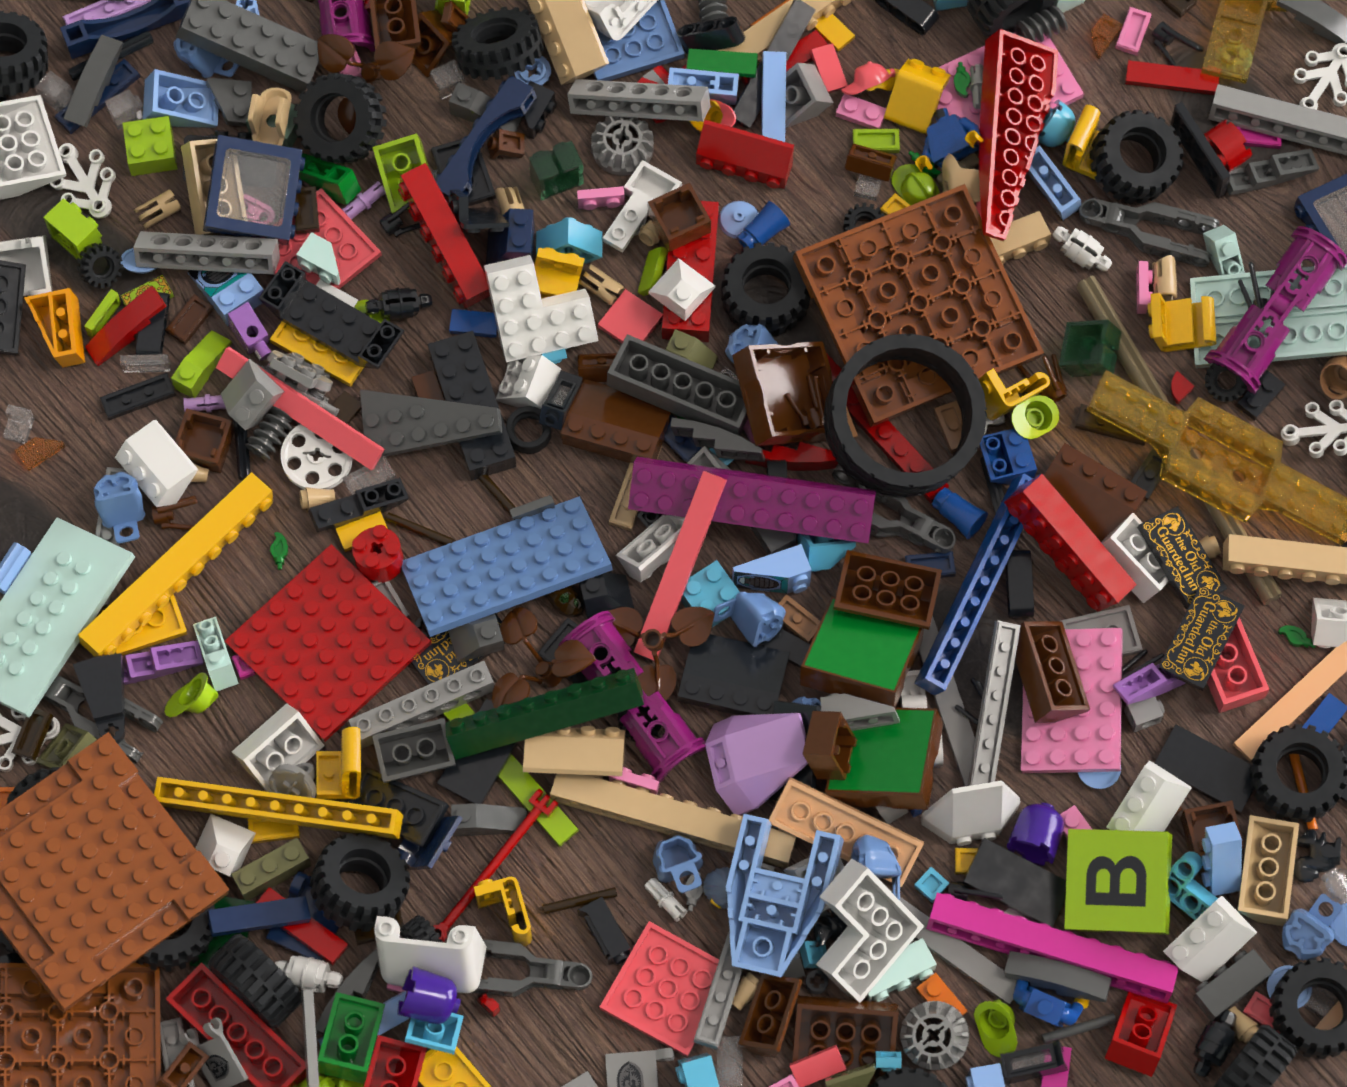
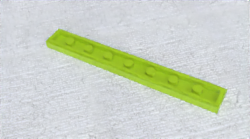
M466 703L443 713V716L448 721H451L455 718L473 715L475 712ZM511 754L498 778L526 810L530 812L534 807L529 803V799L540 788L543 794L538 800L541 801L547 793L528 772H523V766ZM550 799L546 806L549 807L553 800ZM558 806L549 818L541 813L536 820L559 847L579 832L578 828Z

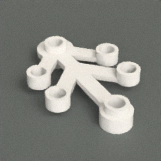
M1346 43L1335 45L1330 52L1318 54L1316 51H1309L1306 54L1304 61L1310 67H1314L1317 63L1332 61L1329 67L1307 71L1304 68L1295 70L1293 80L1298 84L1321 78L1310 96L1301 99L1300 106L1308 107L1305 103H1310L1313 106L1308 108L1317 110V101L1329 83L1334 95L1333 103L1338 107L1346 104L1347 93L1342 91L1337 74L1338 69L1342 66L1346 77L1344 84L1347 88V55L1340 53V51L1347 53ZM1308 57H1314L1316 60L1311 61ZM1297 74L1304 75V78H1299ZM1337 97L1344 98V101H1339Z
M70 143L61 145L58 149L61 159L64 163L69 164L79 182L61 178L59 185L56 186V181L50 183L55 190L66 189L86 193L90 200L76 198L71 193L63 194L61 200L63 198L65 200L72 198L71 202H74L79 208L89 210L90 214L95 218L107 217L112 209V203L108 199V195L116 174L109 167L101 170L100 177L103 182L98 194L95 190V184L100 166L105 160L104 154L98 149L90 152L89 159L91 165L87 176L77 160L78 150ZM70 149L68 154L63 155L65 150ZM100 154L99 159L94 160V156ZM111 172V176L105 178V174ZM103 203L100 209H96L98 204Z
M1340 400L1331 401L1329 404L1330 413L1333 416H1340L1347 421V410L1344 408L1343 402ZM1310 402L1305 406L1306 416L1314 418L1323 426L1298 428L1293 424H1288L1281 430V440L1287 446H1294L1299 443L1300 438L1325 435L1319 442H1313L1309 445L1310 456L1320 458L1323 456L1324 450L1340 434L1347 433V423H1338L1320 411L1317 403ZM1335 406L1340 407L1339 409H1333ZM1316 409V411L1310 412L1309 410ZM1347 436L1344 440L1339 439L1334 442L1333 450L1336 455L1343 456L1347 453ZM1338 446H1344L1343 449H1337ZM1318 448L1320 451L1314 452L1313 449Z
M11 709L14 719L19 721L25 720L26 716L22 714L17 716L15 711ZM0 713V727L10 732L0 735V746L12 743L4 756L0 757V770L9 772L13 768V760L16 757L11 752L21 726L6 719ZM53 717L50 724L52 730L47 732L43 744L46 740L54 739L60 732V723L55 717ZM21 757L24 764L28 766L36 763V761H26L25 758ZM3 761H10L7 767L1 766Z

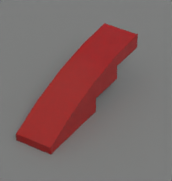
M153 286L149 287L117 313L85 346L97 366H100L136 339L134 335L151 323L149 319L167 307Z
M803 442L799 443L797 450L777 444L773 446L772 452L763 450L765 462L745 460V463L767 467L768 460H786L787 470L792 471L835 469L838 464L831 450Z

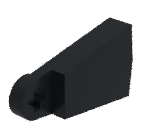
M122 654L97 656L73 664L100 736L105 735L106 732L110 731V727L114 726L119 731L115 732L113 738L117 744L120 743L125 737L124 659Z

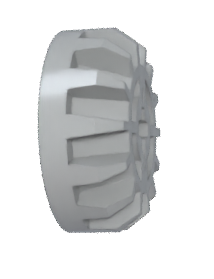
M606 116L604 122L597 123L596 130L591 136L593 158L600 168L610 174L618 176L632 175L642 160L649 163L653 155V133L649 130L648 123L645 120L640 121L634 117ZM621 124V127L616 129L613 134L608 133L612 127ZM629 126L636 130L639 138H633L632 133L629 131ZM624 136H625V141H624V143H622V147H621V149H620V144H621V142L623 141V138H624ZM606 138L612 139V148L608 145Z
M928 1001L912 1008L902 1022L900 1033L904 1053L914 1064L929 1070L945 1069L957 1063L965 1054L970 1037L969 1027L962 1013L954 1006L941 1001ZM928 1018H939L943 1020L939 1025H927L924 1022V1020ZM919 1024L924 1027L922 1040L917 1043L916 1031ZM943 1028L938 1035L940 1039L938 1042L936 1040L928 1041L931 1036L929 1032L931 1029L937 1031ZM950 1029L951 1040L946 1047L943 1043L946 1041V1032ZM929 1046H940L943 1049L939 1053H928L924 1050Z

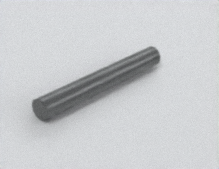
M1114 1013L1041 1034L1043 1043L1047 1044L1116 1023Z

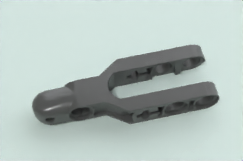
M1091 198L1085 200L1079 208V217L1083 222L1101 227L1107 232L1128 237L1140 252L1159 257L1172 255L1175 261L1198 267H1207L1210 263L1212 254L1194 248V245L1191 244L1187 246L1172 242L1169 238L1142 232L1136 225L1142 220H1147L1203 235L1204 232L1219 227L1220 222L1216 218L1157 202L1134 208Z
M839 464L836 465L832 472V476L836 481L847 487L867 489L848 476ZM876 493L875 501L897 511L900 521H889L873 513L871 535L877 538L899 536L915 545L926 546L942 554L948 553L954 548L956 538L954 532L949 527L911 508L905 497H894Z
M57 675L43 698L69 713L75 727L88 731L98 740L101 736L96 723L78 714L80 705L87 701L82 687ZM124 698L125 717L157 733L163 724V720ZM125 739L118 743L130 761L137 764L144 752L141 753L136 748L127 744Z
M482 939L487 947L485 957L525 961L530 968V975L521 981L488 977V980L480 979L478 988L471 993L516 997L533 987L584 990L592 982V972L583 963L537 958L520 943Z

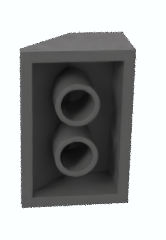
M445 718L372 735L383 783L456 766L454 755L446 738Z

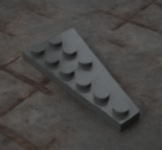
M360 389L364 436L385 449L381 457L503 433L501 411L498 408Z

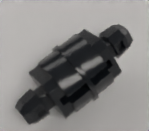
M398 287L381 292L379 301L377 299L368 300L365 303L366 312L369 314H378L380 311L382 319L403 320L404 318H412L417 315L419 307L420 309H425L432 306V297L429 294H419L417 296L416 289H399Z
M1229 1010L1222 1012L1218 1018L1219 1023L1209 1021L1202 1034L1199 1035L1193 1055L1200 1058V1060L1196 1061L1194 1073L1202 1078L1208 1076L1212 1069L1211 1065L1220 1067L1222 1062H1225L1236 1041L1237 1033L1230 1029V1027H1234L1236 1014Z

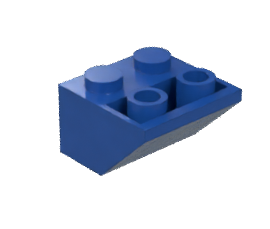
M1014 428L983 436L979 446L990 482L1010 485L1014 478L1023 473L1031 478H1035L1037 467L1028 439L1020 436Z

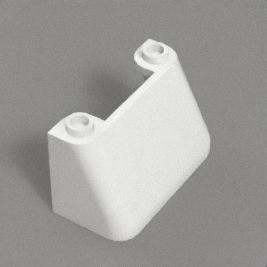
M584 0L594 27L608 38L616 41L622 39L658 1Z
M46 235L0 242V260L26 264L23 296L52 292Z
M377 916L375 939L380 973L386 983L403 986L409 970L414 966L449 978L456 984L458 993H471L478 988L487 947L475 926L458 925L449 932L447 943L402 938L400 926L395 919Z

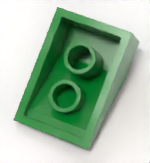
M336 992L318 1056V1073L365 1084L385 1004Z

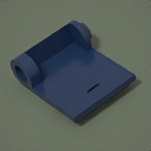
M459 815L443 817L426 849L403 839L397 850L401 853L400 859L406 861L407 869H432L442 851L446 852L452 843L450 838L463 818Z
M298 871L291 883L288 898L306 896L310 916L336 935L340 927L336 926L335 921L332 919L330 921L323 916V910L319 911L315 906L316 900H313L310 892L312 888L310 886L311 876ZM280 927L271 928L266 937V940L301 956L323 960V958Z

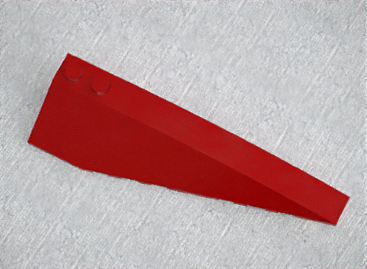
M999 29L985 40L979 130L980 136L983 138V141L979 142V183L983 235L1000 241H1005L1014 217L1013 211L1018 205L1020 199L1018 196L1026 181L1024 179L1026 172L1030 169L1039 142V134L1045 125L1043 123L1045 116L1049 113L1051 107L1049 105L1051 98L1054 97L1056 92L1058 50L1003 29Z

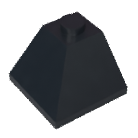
M603 573L579 582L587 619L602 611L620 607L635 609L627 577L624 574Z

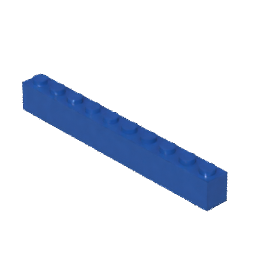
M1025 473L1012 480L914 684L934 696L946 691L1023 530V524L1009 513L1004 501L1021 485L1033 479Z

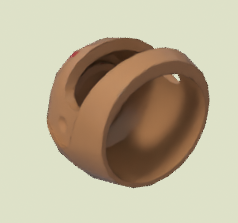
M1335 356L1329 359L1322 368L1320 385L1323 392L1329 398L1336 400L1347 398L1346 356ZM1329 388L1332 389L1334 392L1340 393V394L1332 393V392L1329 390Z

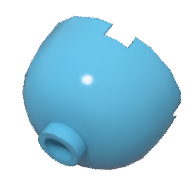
M1056 100L1054 103L1057 106L1054 109L1050 108L1049 113L1046 114L1043 122L1045 123L1044 128L1038 137L1039 143L1047 147H1056L1065 141L1068 142L1076 124L1073 111L1060 100Z

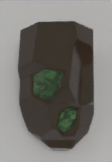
M572 586L545 595L548 601L563 616L569 618L577 617L583 611V602Z

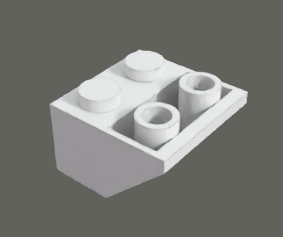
M543 355L528 356L524 359L511 361L507 365V371L499 386L496 400L517 408L532 406L541 409L542 404H544L559 376L561 368Z

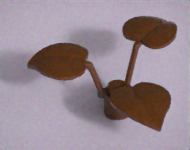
M326 34L320 36L317 41L318 57L321 65L327 71L332 73L341 72L346 68L347 64L360 67L363 79L373 84V81L381 78L389 81L401 78L409 69L415 54V49L395 41H386L381 43L375 50V62L367 64L357 63L349 60L353 57L355 49L347 38L336 34ZM344 98L338 107V118L344 130L350 135L355 127L356 112L350 100Z
M514 608L501 623L500 631L502 638L509 645H515L523 640L524 644L539 662L536 666L537 678L524 674L517 677L514 673L503 675L493 688V707L497 708L500 705L511 704L527 698L530 694V685L526 680L536 682L538 685L543 682L547 687L552 688L557 686L562 678L572 676L596 661V658L581 642L568 640L555 650V659L551 660V663L543 661L526 638L537 630L535 615L526 608Z
M630 607L608 610L615 618L612 624L629 647L634 644L635 637L642 639L643 644L648 650L652 651L655 666H643L642 670L644 672L638 676L643 691L647 696H651L659 691L665 701H667L675 690L677 676L672 666L667 664L659 666L657 651L663 648L665 638L677 636L686 646L696 647L703 644L711 633L715 616L714 612L704 607H687L679 610L671 620V625L677 632H663L661 634L655 629H649L645 633L639 634L643 628V619L638 611Z

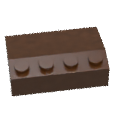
M585 379L566 416L560 433L562 443L628 463H634L636 457L657 459L673 413L605 384Z
M1064 443L1044 475L1100 542L1130 514L1134 513L1136 515L1147 494V491L1066 443Z
M847 550L833 609L929 630L942 570Z
M798 995L792 1062L837 1045L846 1065V1070L842 1072L876 1062V1051H895L899 1013L898 1004L861 1001L859 1003L856 1000ZM876 1068L869 1084H873L878 1077L883 1076L887 1071Z

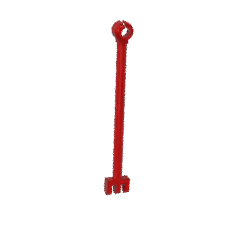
M540 788L529 799V803L534 806L533 809L439 925H434V931H441L439 939L443 943L447 941L450 927L474 899V887L478 886L479 882L487 880L493 875L541 813L549 818L557 808L559 803L556 800L549 807L546 806L551 799L548 794L541 801L538 800L543 794Z

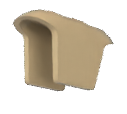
M269 88L262 92L260 96L252 94L248 114L252 141L282 146L292 99L289 91L282 88ZM272 115H276V127H269L267 125V119Z
M950 153L947 154L942 163L943 192L965 184L973 202H979V170L961 168L955 157Z

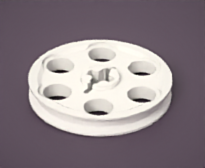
M301 424L289 432L281 448V463L285 474L292 483L304 490L305 487L328 490L336 487L348 476L353 464L352 457L344 452L340 454L335 453L332 444L324 439L316 438L314 432ZM296 436H303L306 439L302 447H295L292 444V440ZM316 451H320V454L324 456L323 458L319 457L318 461H314L313 456H310L311 454H316ZM293 458L301 461V466L297 470H291L288 467V462ZM332 465H339L342 468V472L338 476H332L328 473L329 468ZM308 474H318L319 481L316 484H308L306 482Z

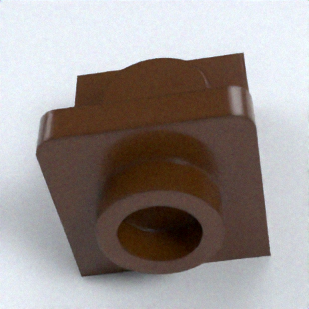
M498 129L489 138L487 148L490 150V159H495L499 154L522 158L525 155L524 134Z

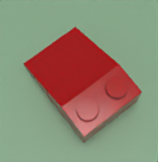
M1128 991L1104 1059L1152 1077L1161 1058L1177 1005L1169 1001L1164 1003Z

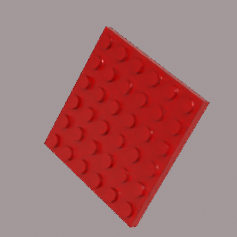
M332 544L224 641L285 704L287 703L299 711L313 731L324 742L432 644L431 640Z

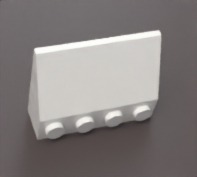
M41 95L0 102V200L23 195L66 177V171Z

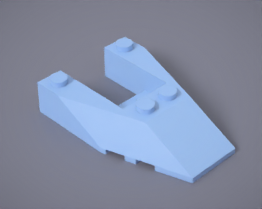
M743 814L726 883L732 966L782 978L824 910L826 903L819 896L834 879L844 839L841 835L816 830L805 879L761 869L772 824L766 818Z

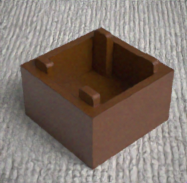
M690 183L648 201V215L668 252L711 233V220Z
M186 408L175 443L192 463L208 468L209 471L221 473L234 436V425L230 419Z
M812 712L803 756L817 779L845 780L847 773H850L851 765L849 762L857 739L841 712Z
M1233 801L1185 809L1180 817L1188 851L1197 853L1201 859L1205 855L1202 846V838H1205V827L1235 822L1241 836ZM1242 840V851H1243V849H1244L1245 847H1244V843H1243V840Z

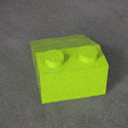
M417 133L372 147L392 214L408 202H404L398 193L400 175L424 163L428 166L424 148Z

